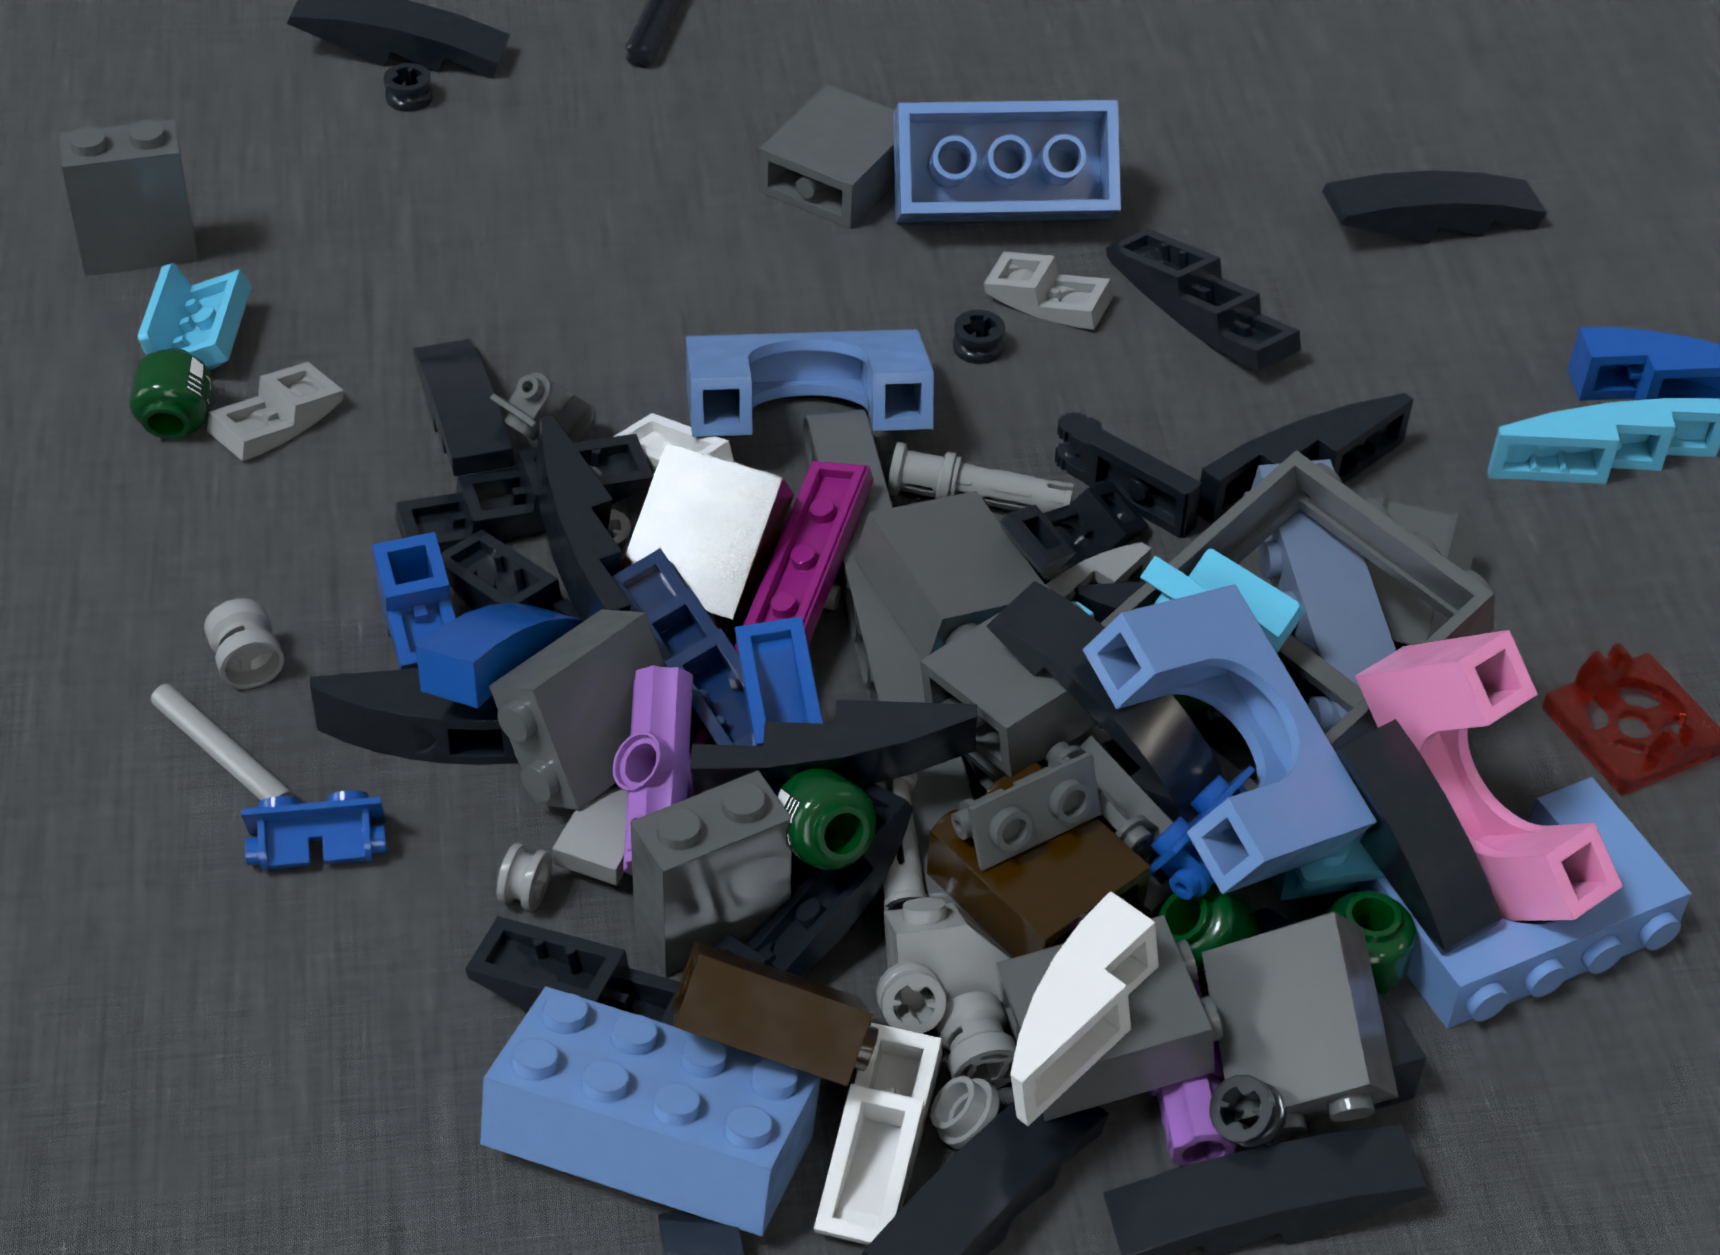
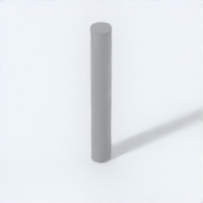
M162 684L155 689L151 696V703L260 801L277 796L294 797L293 792L170 684Z

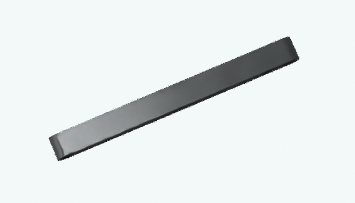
M862 409L804 415L803 443L808 469L812 461L870 466L874 479L836 575L838 586H841V599L867 701L925 703L920 660L922 658L854 559L868 513L892 508L866 413ZM960 756L917 772L918 779L914 789L910 792L912 807L914 808L913 815L919 842L925 893L928 897L939 898L946 903H954L966 912L927 874L930 830H932L936 822L943 815L952 810H959L961 801L968 798L974 800L963 759Z

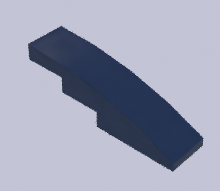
M657 549L611 576L630 602V611L646 612L665 667H679L693 675L691 714L713 745L753 746L739 654L723 630L716 627L691 587L687 589L662 549Z

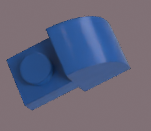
M435 532L372 544L373 563L388 636H391L399 669L418 668L416 645L441 626L456 619L450 600V585Z

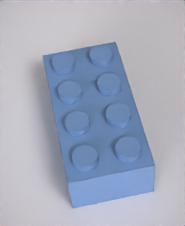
M1118 100L898 103L893 113L896 223L1110 220L1121 211Z
M545 986L484 1076L480 1145L709 1220L738 1227L740 1230L762 1237L812 1140L821 1077L642 1015H636Z

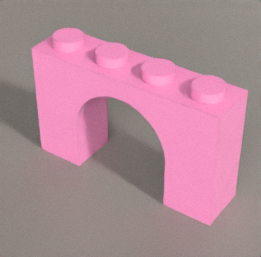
M1510 630L1403 646L1355 675L1377 727L1379 728L1396 719L1436 778L1469 838L1503 919L1509 921L1575 920L1623 887L1595 823L1542 826L1527 822L1510 812L1494 797L1474 765L1468 744V728L1489 726L1538 695Z

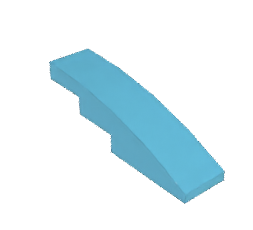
M1660 398L1609 402L1550 412L1500 426L1487 469L1488 478L1606 484L1611 468L1661 471L1666 455L1716 458L1720 447V398Z

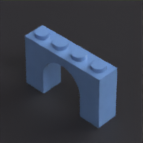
M918 329L686 336L687 395L692 437L753 435L752 409L755 406L777 398L803 395L843 398L862 405L868 411L873 431L933 429L934 371Z
M1236 584L1122 612L1082 649L1116 709L1171 694L1191 696L1208 703L1226 716L1238 729L1249 746L1256 765L1257 788L1227 798L1187 831L1188 836L1222 895L1332 856L1377 822Z
M1593 777L1538 797L1529 821L1530 823L1542 826L1595 823L1623 887L1575 920H1556L1541 924H1526L1502 918L1498 925L1441 955L1386 878L1361 882L1359 891L1386 894L1400 902L1411 914L1416 928V937L1407 977L1446 1029L1471 1019L1475 1021L1487 1020L1499 1013L1507 1004L1531 994L1534 997L1545 996L1557 989L1565 980L1587 971L1593 974L1601 973L1616 964L1621 957L1643 948L1656 950L1665 946L1679 933L1681 929L1680 921L1692 893Z

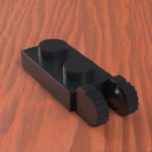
M1072 411V413H1066L1064 416L1061 415V419H1058L1057 435H1059V439L1064 441L1059 443L1055 450L1054 462L1057 463V467H1061V470H1067L1068 474L1081 480L1089 487L1112 481L1144 519L1178 538H1185L1196 528L1202 482L1113 434L1102 430L1101 422L1092 417L1088 418L1087 414L1083 415L1081 412L1074 413Z

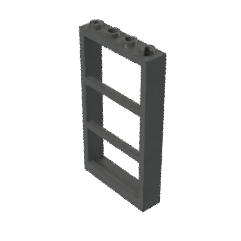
M1297 450L1168 563L1189 576L1208 549H1214L1236 564H1239L1300 509L1449 618L1424 643L1485 634L1494 630L1495 593L1484 578L1473 570H1462L1441 555L1437 546L1428 537L1421 533L1412 534L1395 522L1378 501L1369 497L1362 498L1345 486L1337 473L1323 463L1315 464ZM1146 582L1100 624L1106 628L1122 612L1154 605L1161 592ZM1290 634L1277 653L1280 660L1348 712L1325 734L1335 752L1337 753L1338 749L1343 745L1377 729L1376 722L1360 687ZM1209 745L1226 781L1230 783L1242 771ZM977 750L963 755L970 780L985 793L994 782L1001 777L1007 776V774ZM1249 777L1242 784L1248 791L1257 788V784ZM1152 876L1149 877L1144 909L1140 912L1150 919L1157 917L1164 902L1173 893L1169 886V879L1161 885Z

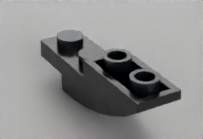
M418 668L310 676V689L317 730L340 741L373 752L418 761L467 765L518 763L510 739L499 724L498 709L493 696L487 699L479 708H474L421 692Z

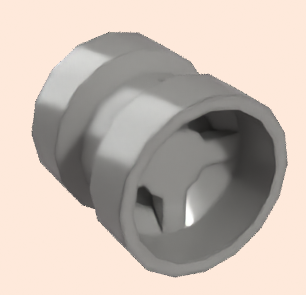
M247 598L229 600L215 607L206 617L204 623L205 635L210 648L216 653L215 659L220 676L228 686L237 689H252L263 686L278 675L284 664L283 652L278 639L272 634L271 621L267 611L260 602Z
M974 991L963 993L946 1002L943 1018L934 1028L937 1037L942 1038V1047L950 1051L947 1066L952 1079L958 1076H967L970 1079H984L997 1089L1011 1081L1010 1074L1017 1044L1012 1036L1004 1033L1007 1028L1008 1019L999 997L991 992Z

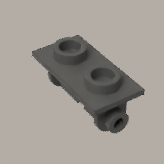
M538 372L523 376L519 380L517 388L509 401L494 393L490 397V399L510 411L504 422L534 441H538L541 418L553 415L572 443L582 442L596 423V411L589 401L579 398L551 381L544 374Z
M1092 735L1081 746H1070L1065 741L1054 745L1046 755L1048 763L1057 757L1067 761L1086 752L1092 754L1102 813L1097 818L1145 862L1148 861L1156 853L1150 845L1173 821Z
M1086 752L1067 761L1060 757L1054 758L1049 761L1048 767L1013 782V787L1007 790L1000 788L979 799L972 800L968 798L960 802L959 811L951 814V823L959 838L965 840L972 837L974 839L978 865L982 871L1102 815L1092 754Z

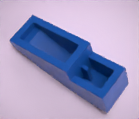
M1579 327L1567 372L1579 401L1633 398L1635 400L1720 398V344L1652 330L1619 327Z
M519 603L488 605L467 612L441 626L416 645L420 691L479 708L492 696L489 685L585 620Z
M802 616L735 627L753 746H763L765 722L823 724Z

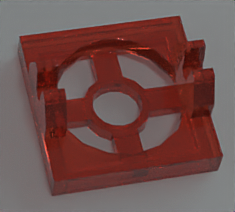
M1619 642L1613 645L1607 658L1599 650L1593 652L1578 670L1575 681L1547 692L1542 705L1545 712L1621 796L1720 755V727L1649 652L1632 658ZM1623 688L1641 689L1653 694L1661 704L1649 709L1638 705H1628L1616 691ZM1593 700L1609 716L1606 726L1598 730L1594 729L1587 717V708ZM1623 718H1634L1643 722L1649 728L1651 734L1643 738L1630 737L1618 729L1616 721ZM1678 721L1682 725L1678 734L1671 727L1665 728L1660 733L1661 727Z

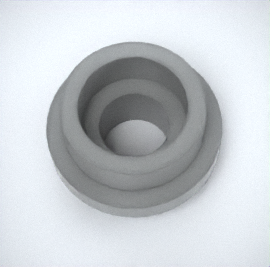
M958 1076L946 1083L936 1095L930 1111L931 1122L937 1128L940 1139L951 1148L960 1150L998 1115V1091L984 1079H970L967 1076Z

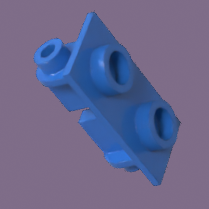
M1251 765L1230 783L1221 775H1218L1190 803L1199 814L1189 824L1181 816L1178 817L1150 845L1159 856L1150 864L1149 877L1161 868L1170 877L1169 886L1178 897L1189 900L1193 896L1201 897L1207 893L1215 881L1188 836L1187 831L1227 798L1248 791L1242 784L1255 771Z
M345 790L330 794L327 797L328 801L301 804L298 798L277 796L259 801L256 808L241 809V816L248 833L258 834V837L245 838L247 865L260 864L262 871L311 866L310 841L322 840L325 865L373 861L374 854L387 853L385 826H372V823L386 822L381 796L369 797V794L364 791Z

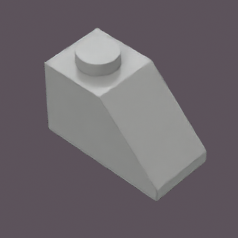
M923 897L906 901L903 904V909L884 911L888 968L899 962L908 961L926 965L934 972L946 994V1002L963 993L985 991L997 995L1002 1003L996 963L1014 957L954 903H946L939 898ZM908 985L901 988L897 995L902 1004L897 1005L898 1008L905 1004L909 1005L914 1011L921 1008L925 1001L920 992L927 991L929 988L924 987L917 992L913 991Z

